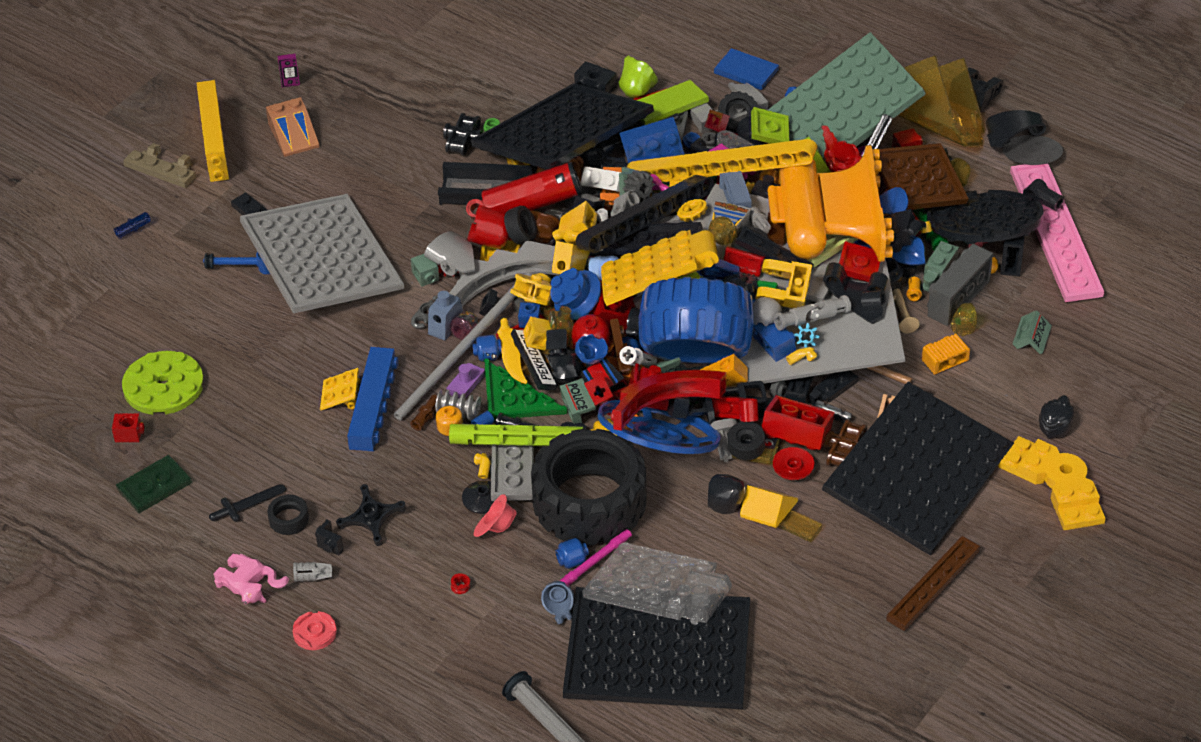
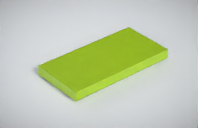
M691 80L685 81L637 100L652 104L654 107L653 113L639 121L644 125L660 121L675 113L679 114L709 102V96Z

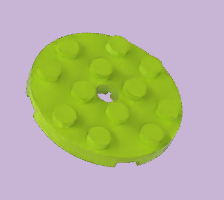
M159 351L147 353L129 366L122 379V389L126 401L134 409L151 415L154 412L171 414L188 407L199 397L203 389L204 379L200 365L192 357L183 352ZM159 380H160V381H168V382L165 383V384H164V383H159Z

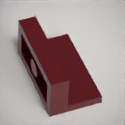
M710 109L704 127L736 138L738 137V134L725 130L730 116Z

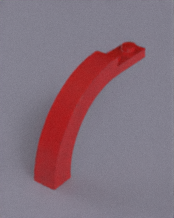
M711 370L673 371L649 376L630 384L620 392V403L612 410L611 421H613V429L622 431L638 411L662 400L676 397L720 399L726 392V372Z

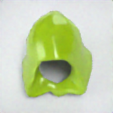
M628 55L624 59L619 87L630 98L634 99L644 96L650 88L657 84L658 78L654 70L646 62L636 60Z

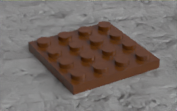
M941 143L879 149V160H881L882 165L879 174L887 191L895 187L905 190L908 196L907 210L967 204L969 198Z

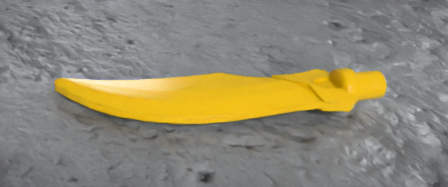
M503 318L500 320L501 327L497 333L501 340L504 366L511 377L523 384H527L528 382L521 368L520 352L511 336L513 329L509 326L508 319Z

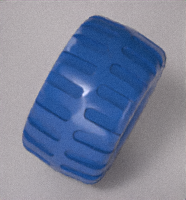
M683 277V279L669 278L668 280H659L656 283H652L644 290L638 316L640 345L644 351L654 357L668 361L679 357L681 363L713 364L732 354H735L739 359L743 358L750 349L754 328L751 294L743 287L737 286L734 283H725L722 280H709L701 277L700 279Z

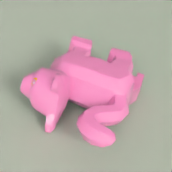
M232 554L227 560L229 567L238 568L234 573L222 567H219L214 573L216 587L226 586L234 594L241 595L244 604L257 601L266 602L261 592L262 585L258 584L264 576H268V583L274 588H283L289 582L287 576L276 580V571L265 566L258 559H252L243 554Z

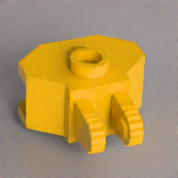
M517 273L515 275L516 281L510 293L523 298L524 301L529 303L549 305L552 285L548 281L543 280V277L537 274L528 276Z

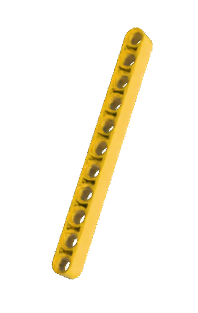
M810 139L632 161L627 165V168L645 171L649 175L655 174L662 182L685 180L693 175L710 177L728 172L741 171L743 173L800 166L812 162L817 150V144Z

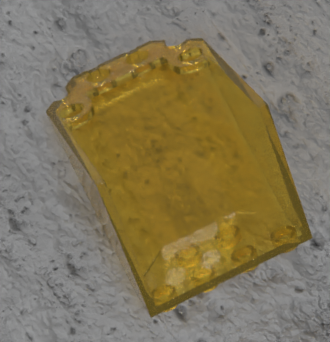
M933 56L904 67L924 89L926 94L898 116L964 147L983 146L981 134L985 132V126L965 58L939 67L937 57Z

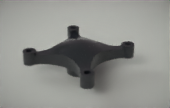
M363 484L360 486L363 495L360 507L350 516L338 518L336 524L339 529H344L347 525L364 527L373 534L375 545L381 546L383 544L380 535L382 524L391 514L397 511L404 512L407 507L404 501H398L394 504H383L375 501L369 495L368 485Z

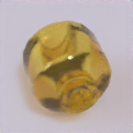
M719 216L712 220L709 225L708 231L714 234L715 241L719 245L731 244L737 236L736 226L728 217Z

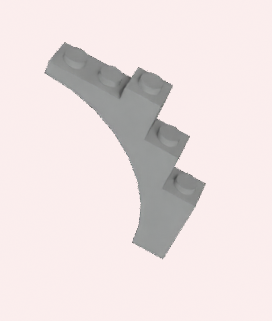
M525 241L517 253L497 249L488 262L474 259L475 271L468 273L459 272L461 278L458 279L449 294L459 297L463 307L478 293L499 282L515 278L517 273L525 274L529 272L531 274L559 275L552 273L555 246Z

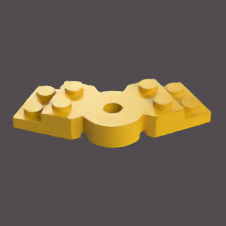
M1018 436L1013 446L1000 461L998 468L1035 485L1042 484L1045 481L1052 489L1051 501L1063 530L1105 524V516L1099 504L1100 496L1094 482L1086 478L1087 466L1085 462L1076 455L1059 453L1056 446L1037 439L1034 443Z

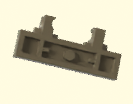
M155 143L151 144L147 151L139 152L133 150L123 160L124 166L183 188H187L196 178L195 171L189 170V167L192 165L190 156L183 154L178 159V162L173 163L158 158L161 154L160 145Z

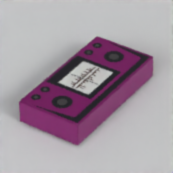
M296 54L277 56L282 88L300 85Z

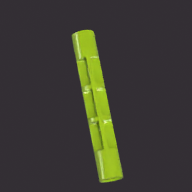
M450 424L449 442L450 444L460 445L472 443L473 445L549 446L551 439L560 434H569L572 430L583 429V427Z

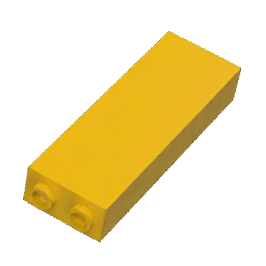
M215 80L196 82L210 182L229 180Z

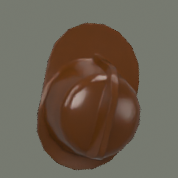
M531 211L537 225V235L534 240L541 244L551 242L553 238L552 232L557 230L560 220L549 214Z

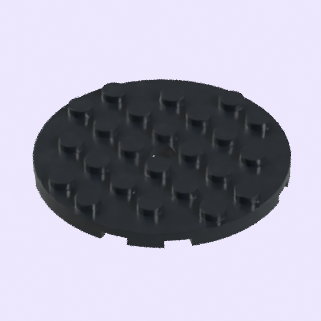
M976 190L967 191L966 194L969 198L967 204L932 207L927 211V221H930L933 232L946 237L949 241H965L966 244L1003 241L1020 236H1028L1044 220L1043 206L1039 201H1032L1031 196L1007 190H988V192L977 194Z

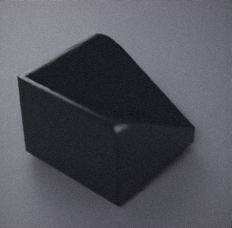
M676 397L667 408L668 414L672 418H686L690 399L688 397Z

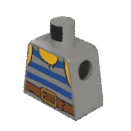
M715 200L710 222V232L714 234L715 240L719 243L725 242L726 239L731 240L732 234L736 230L744 226L747 227L750 223L751 208Z

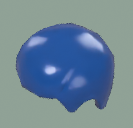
M594 334L582 336L576 342L575 353L583 363L588 365L597 364L608 354V345L604 338L597 339L594 337Z

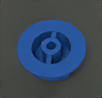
M571 268L551 280V299L554 302L557 315L560 309L562 311L561 318L564 320L575 321L587 315L599 300L601 282L599 277L591 271H578L576 268Z

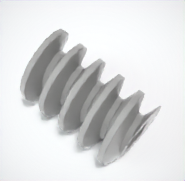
M440 390L435 404L436 412L444 406H455L462 412L463 419L467 418L471 421L479 414L481 397L478 396L476 401H473V395H470L468 400H466L465 393H462L461 397L458 398V392H454L451 397L450 390H447L445 395Z

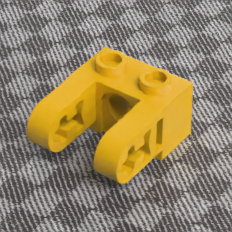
M765 259L762 272L767 275L790 279L789 286L786 291L769 287H758L756 299L769 297L776 300L780 306L788 308L805 306L812 274V265L794 261L789 263Z

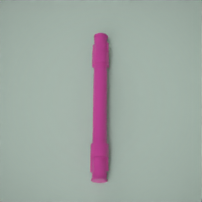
M626 529L610 540V543L576 569L566 574L560 581L568 585L575 582L579 576L632 537L631 532Z

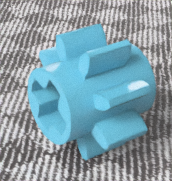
M810 323L806 324L805 329L802 326H798L800 332L794 334V336L799 337L797 344L805 343V348L808 347V343L816 346L814 340L815 338H820L815 333L818 328L811 329ZM804 331L811 332V340L803 339V337L805 336V334L803 333Z

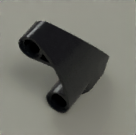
M1026 110L1001 112L990 116L985 123L989 133L987 137L993 149L1002 148L1005 144L1011 142L1012 137L1026 129H1029L1030 133L1035 136H1039L1046 131L1042 115Z
M832 262L827 265L823 282L838 299L842 295H846L851 302V310L871 324L883 318L886 307L885 290L888 282V277L884 273H872L869 283H861L849 280L841 264Z

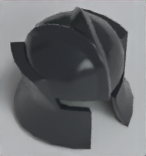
M563 349V353L551 354V351H549V354H544L552 367L550 370L558 384L564 385L581 378V373L585 369L582 361L577 357L575 349Z

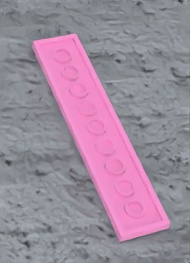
M1048 163L1011 166L1010 173L1019 193L1023 194V190L1035 179H1042L1049 189L1062 195ZM1065 201L1057 211L1042 204L1044 220L1035 229V232L1064 301L1071 302L1103 297L1104 290Z

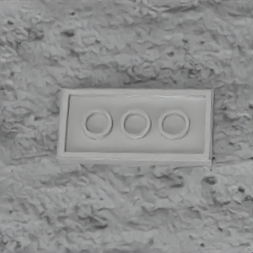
M492 445L491 501H495L502 494L507 496V501L532 500L531 469L534 463V446Z

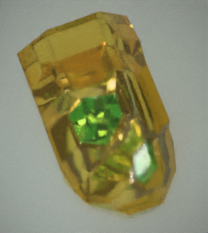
M972 303L961 304L952 318V331L963 337L972 334L976 329L977 313Z

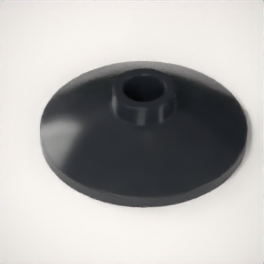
M476 481L464 489L462 502L469 511L477 514H486L494 503V501H491V481Z

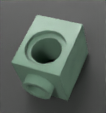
M424 254L411 258L412 273L421 287L439 281L438 266L435 262L426 258Z

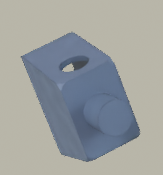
M440 291L438 293V298L429 308V335L446 341L463 319L455 318L463 312L459 297L451 295L447 291Z

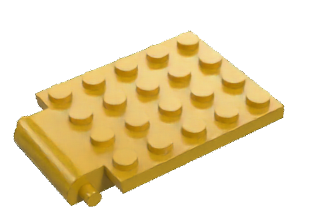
M691 230L680 231L674 237L669 239L663 238L657 244L644 246L635 253L624 254L618 260L605 262L601 266L603 300L606 306L640 293L647 286L659 280H668L669 278H677L679 276L684 277L703 268L712 267L713 264L719 261L714 234L708 230H703L693 235Z

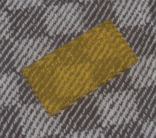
M791 510L778 525V528L812 542L822 529V524Z

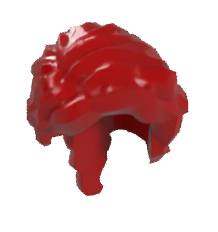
M821 126L823 129L822 136L826 143L824 158L831 172L848 169L861 160L862 157L856 145L847 143L845 140L837 141V138L828 126Z

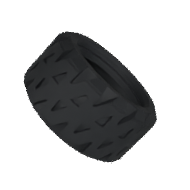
M578 429L572 430L569 434H560L551 439L549 446H543L535 456V463L532 464L531 469L534 513L539 517V523L548 532H555L556 538L563 541L577 538L581 543H586V545H595L598 542H604L605 544L626 529L631 531L637 526L639 519L643 517L647 499L646 467L640 451L634 448L630 441L615 436L611 431ZM584 474L606 476L619 484V487L612 493L596 499L575 498L559 489L567 480Z

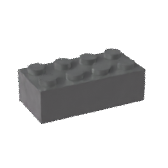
M975 244L965 249L958 260H954L950 268L946 272L944 271L937 282L932 283L929 287L928 317L948 326L990 282L993 253Z

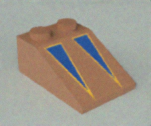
M301 97L266 107L268 124L284 157L319 148V142Z

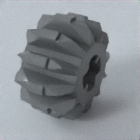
M633 170L632 174H627L628 179L623 180L626 183L622 188L625 193L633 190L638 195L640 202L650 198V193H654L652 191V187L655 186L652 182L653 177L645 171Z

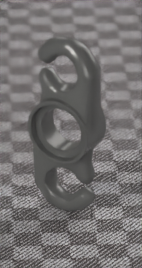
M438 295L433 296L432 299L435 301L438 298ZM433 300L423 303L411 318V325L414 328L421 329L425 327V324H428V314H425L424 311L429 310L434 303ZM417 321H424V324H423V323L417 324L416 322H417Z

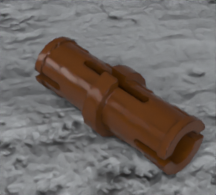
M431 395L427 403L419 408V413L410 422L411 427L416 431H421L426 422L434 417L437 395Z

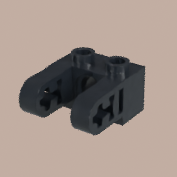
M969 67L952 80L949 100L981 112L1000 93L1003 87V80L996 77L991 78L987 82L977 80L979 71Z

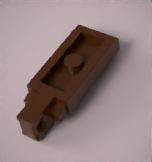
M618 318L611 319L610 330L619 372L621 374H629L632 372V365L624 364L620 360V351L627 346V343L622 341V337H625L623 325L619 326Z

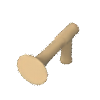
M896 288L892 292L893 299L903 319L899 324V329L905 334L912 333L918 329L919 320L910 317L900 289Z

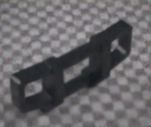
M763 381L737 382L736 385L726 386V392L723 394L737 393L738 397L747 398L745 389L759 388L762 399L758 400V406L765 405L767 401ZM703 397L704 409H688L687 416L707 415V422L709 424L723 420H715L712 399L709 397Z

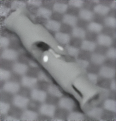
M842 295L839 299L823 300L815 304L790 309L786 313L778 312L773 317L774 324L781 331L788 326L796 327L817 321L818 319L833 317L837 313H848L851 310V302L846 295Z

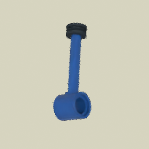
M258 252L256 257H214L213 253L211 255L210 253L209 255L205 253L203 259L205 269H208V267L209 269L210 267L214 269V265H257L262 274H270Z

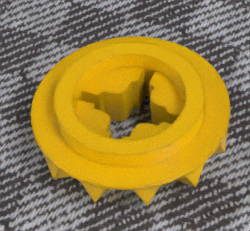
M693 199L684 203L677 212L679 219L688 222L700 218L708 209L706 201Z

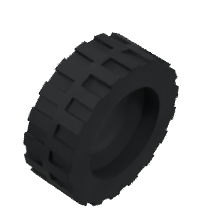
M731 92V94L725 95L724 99L722 98L717 112L729 115L730 107L740 104L746 108L747 116L751 117V111L753 107H757V102L746 92ZM729 118L725 130L736 133L740 121H734Z

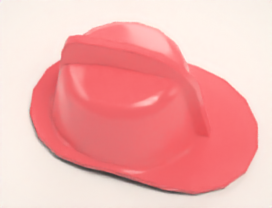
M505 494L500 495L494 501L489 511L477 524L474 530L475 537L483 535L488 530L500 533L510 527L517 512L507 503V496Z

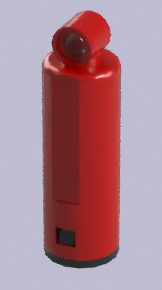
M572 162L483 190L481 194L482 200L472 199L466 206V212L474 221L476 215L473 212L479 205L502 214L520 205L533 211L576 197V195H582V189L575 167Z

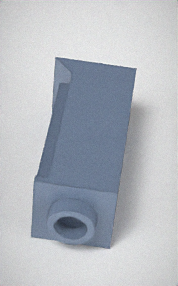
M742 172L720 173L719 188L724 191L727 203L751 208L752 201Z

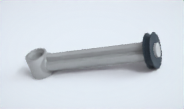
M526 671L514 674L505 683L502 695L508 701L518 699L559 742H585L530 687L532 677Z

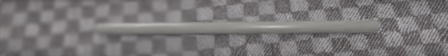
M526 272V273L524 274V275H528V276L531 275V276H532V274L529 273V272ZM511 289L394 413V417L397 420L401 421L476 341L477 337L517 297L510 293Z

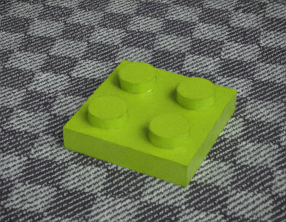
M753 107L751 111L752 139L770 144L789 141V116Z

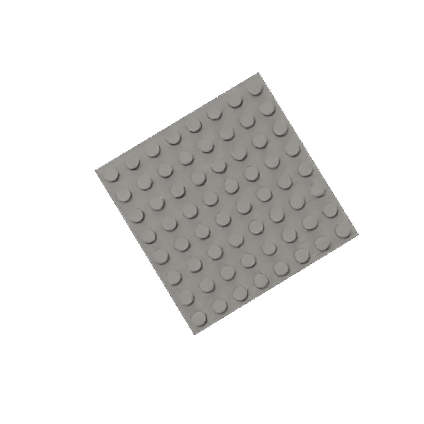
M886 258L884 262H880L878 272L884 273L888 277L885 290L886 307L883 318L871 324L850 310L848 313L841 312L830 318L810 322V328L817 327L818 329L815 333L820 336V338H815L814 340L816 346L808 343V347L815 349L817 358L808 361L807 357H804L792 365L787 362L786 357L775 362L752 336L751 346L747 355L740 358L748 367V382L763 381V383H771L905 362ZM848 277L849 280H852V281L861 282V283H869V282H866V281H862V280H858V279H855V278ZM754 289L755 296L757 294V289ZM829 291L825 300H835L838 298ZM806 299L805 305L815 304L817 302ZM781 306V313H786L793 308ZM806 324L799 325L802 326L804 329L806 328ZM798 326L786 327V329L789 332H793V334L800 332ZM804 331L803 333L805 334V336L803 337V339L811 340V332ZM796 342V350L805 348V343L797 344Z

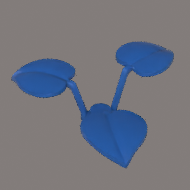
M900 187L890 189L879 197L883 214L905 211L908 208V196L905 190ZM915 236L911 245L902 247L900 252H893L892 258L906 265L925 264V248L922 240ZM860 239L854 242V244L871 248Z

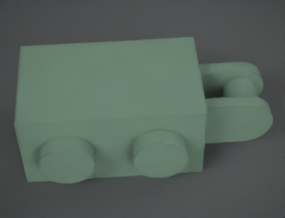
M943 241L939 243L925 264L923 289L928 292L931 284L937 282L941 274L950 268L954 260H958L959 247Z

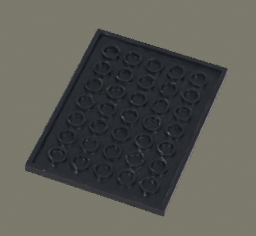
M573 83L471 139L472 147L479 148L480 150L489 151L496 155H502L506 158L515 159L522 163H528L547 170L570 162L571 159L582 155L586 150L596 147L600 142L608 140L609 137L620 133L626 127L632 126L640 119L646 118L647 115L654 112V107L652 104Z
M908 381L823 484L822 490L931 556L996 471L1000 461L1014 443Z
M576 587L563 685V698L743 709L750 597Z

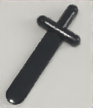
M278 484L231 504L228 498L224 497L221 499V504L224 508L211 513L209 519L215 521L229 515L234 522H238L240 520L238 511L285 492L286 487Z

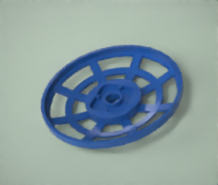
M620 400L603 403L598 411V420L607 430L623 439L647 448L679 454H702L711 452L719 446L721 437L719 432L711 424L698 416L675 418L681 420V422L674 425L652 418L651 412L671 417L667 411L644 407L640 410L643 411V417H633L626 425L632 429L631 432L625 429L622 431L614 430L613 424L604 417L607 413H612V410L618 406ZM692 425L708 436L697 438L685 428ZM682 434L689 439H682ZM712 441L710 445L699 447V444L702 442ZM680 444H693V446L685 447Z

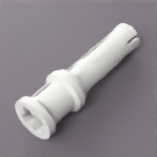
M626 346L620 351V360L627 365L634 366L635 363H638L639 365L649 367L657 363L656 357L643 353L638 348Z

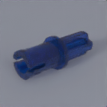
M144 212L133 219L128 218L127 222L114 228L116 236L121 239L133 231L137 232L138 228L151 221L150 215Z

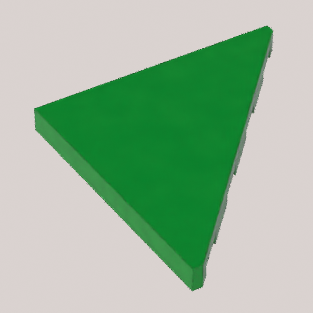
M487 358L484 359L488 411L492 414L494 420H497L500 412L513 418L567 414L566 406L557 404L553 398L543 392L536 391L530 384H523L515 380L507 370L501 366L497 367Z

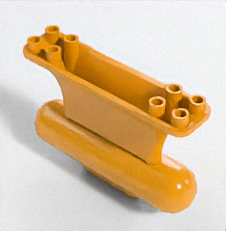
M866 145L863 157L857 164L837 172L817 173L814 159L807 165L778 168L780 186L771 185L767 189L770 218L773 224L785 223L788 247L796 257L806 260L816 258L824 251L827 243L826 235H844L858 238L867 243L874 250L879 262H884L885 258H892L893 250L892 246H890V242L894 241V231L891 230L892 220L891 218H884L878 193V187H880L878 172H881L882 168L881 160H879V149H872L871 145Z

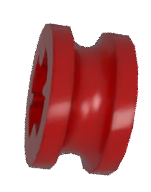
M458 573L452 576V592L464 594L469 591L470 578L466 574Z

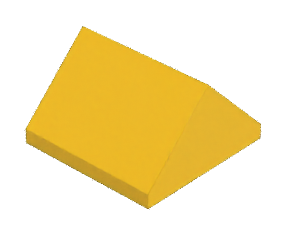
M747 485L740 516L741 518L777 528L798 502V498L763 487Z

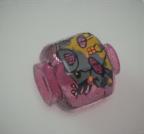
M462 312L452 320L451 331L455 337L463 340L479 323V320L471 312Z

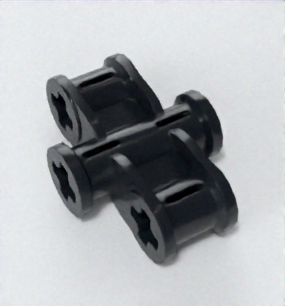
M461 113L456 126L446 123L443 138L447 139L445 146L447 153L455 152L460 153L461 156L466 155L471 139L483 133V130L480 129V116L471 117Z

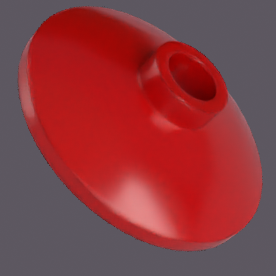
M788 447L775 454L772 465L774 471L780 477L788 480H800L812 473L814 459L804 449Z

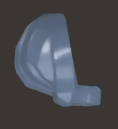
M563 581L548 583L542 591V605L549 613L555 615L554 619L557 624H561L566 618L571 620V609L574 604L573 590Z

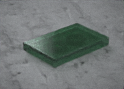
M167 455L116 484V489L138 513H141L192 484V480L170 455Z

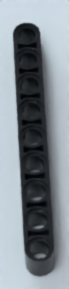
M693 175L581 232L576 237V246L581 250L596 253L678 211L684 203L709 195L715 185L714 180L710 177Z

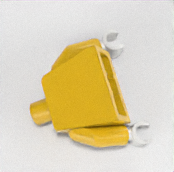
M585 201L561 217L559 228L553 231L552 235L556 241L564 239L566 243L575 244L578 234L595 226L597 217L600 223L608 219V212L604 208L595 211Z

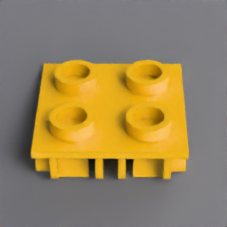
M359 368L329 377L323 381L321 411L345 403L349 409L355 408L359 393L358 386L360 384Z

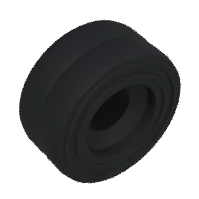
M754 422L736 423L728 432V449L737 459L753 460L759 457L765 449V433L761 426ZM743 438H750L752 442L744 444L741 440Z

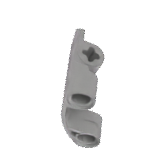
M448 231L439 235L425 250L424 256L440 265L442 271L449 276L455 275L457 271L461 273L475 271L471 242L455 232Z

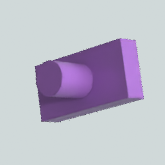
M471 363L460 365L459 374L448 385L446 390H450L451 396H453L454 392H458V398L461 397L462 393H465L467 398L485 376V369Z

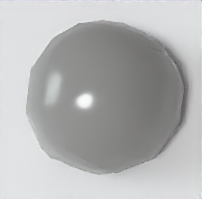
M761 297L755 300L753 303L754 324L763 323L765 326L774 323V315L778 312L781 313L780 304L769 297Z

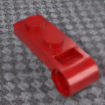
M722 396L720 399L712 398L715 417L740 419L742 422L758 421V399Z

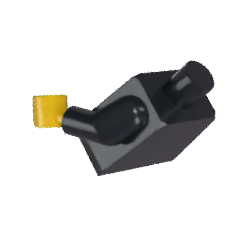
M912 209L884 215V218H891L892 220L891 230L894 231V241L890 242V246H892V250L895 253L900 252L902 247L911 245L919 231L920 233L932 231L930 221L916 220Z

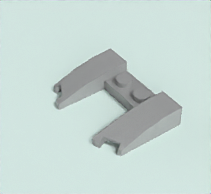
M728 83V87L732 92H746L757 102L758 108L768 110V101L755 87L749 83ZM707 103L688 110L689 117L701 134L712 130L704 127L710 109L712 110ZM735 104L730 107L729 116L734 121H741L747 116V110L743 105Z

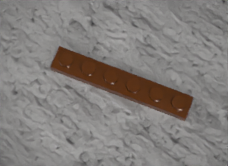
M961 536L887 614L886 621L905 631L977 555L980 546Z

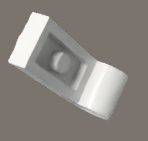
M584 167L580 185L620 192L619 173L622 172Z

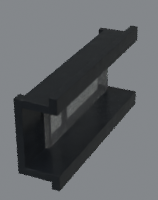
M443 162V185L438 188L439 205L443 203L468 204L472 199L482 200L481 194L483 190L532 175L533 165Z

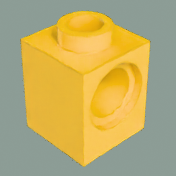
M530 316L523 330L527 347L546 350V331L551 330L549 320Z

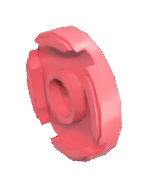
M320 611L318 613L307 612L299 616L293 625L294 641L298 646L306 650H319L327 647L333 642L337 633L335 620L329 614Z

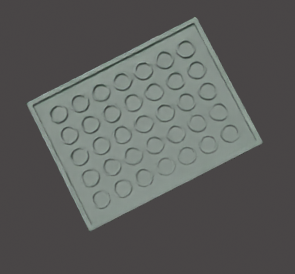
M869 32L795 90L774 104L768 111L789 116V141L803 140L809 136L817 144V149L825 161L824 151L826 143L822 136V125L828 126L837 138V141L845 140L847 143L858 146L874 133L883 114L895 118L926 93L876 37Z

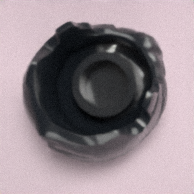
M1062 395L1058 399L1044 403L1039 414V427L1048 439L1065 437L1071 429L1075 412L1070 399Z

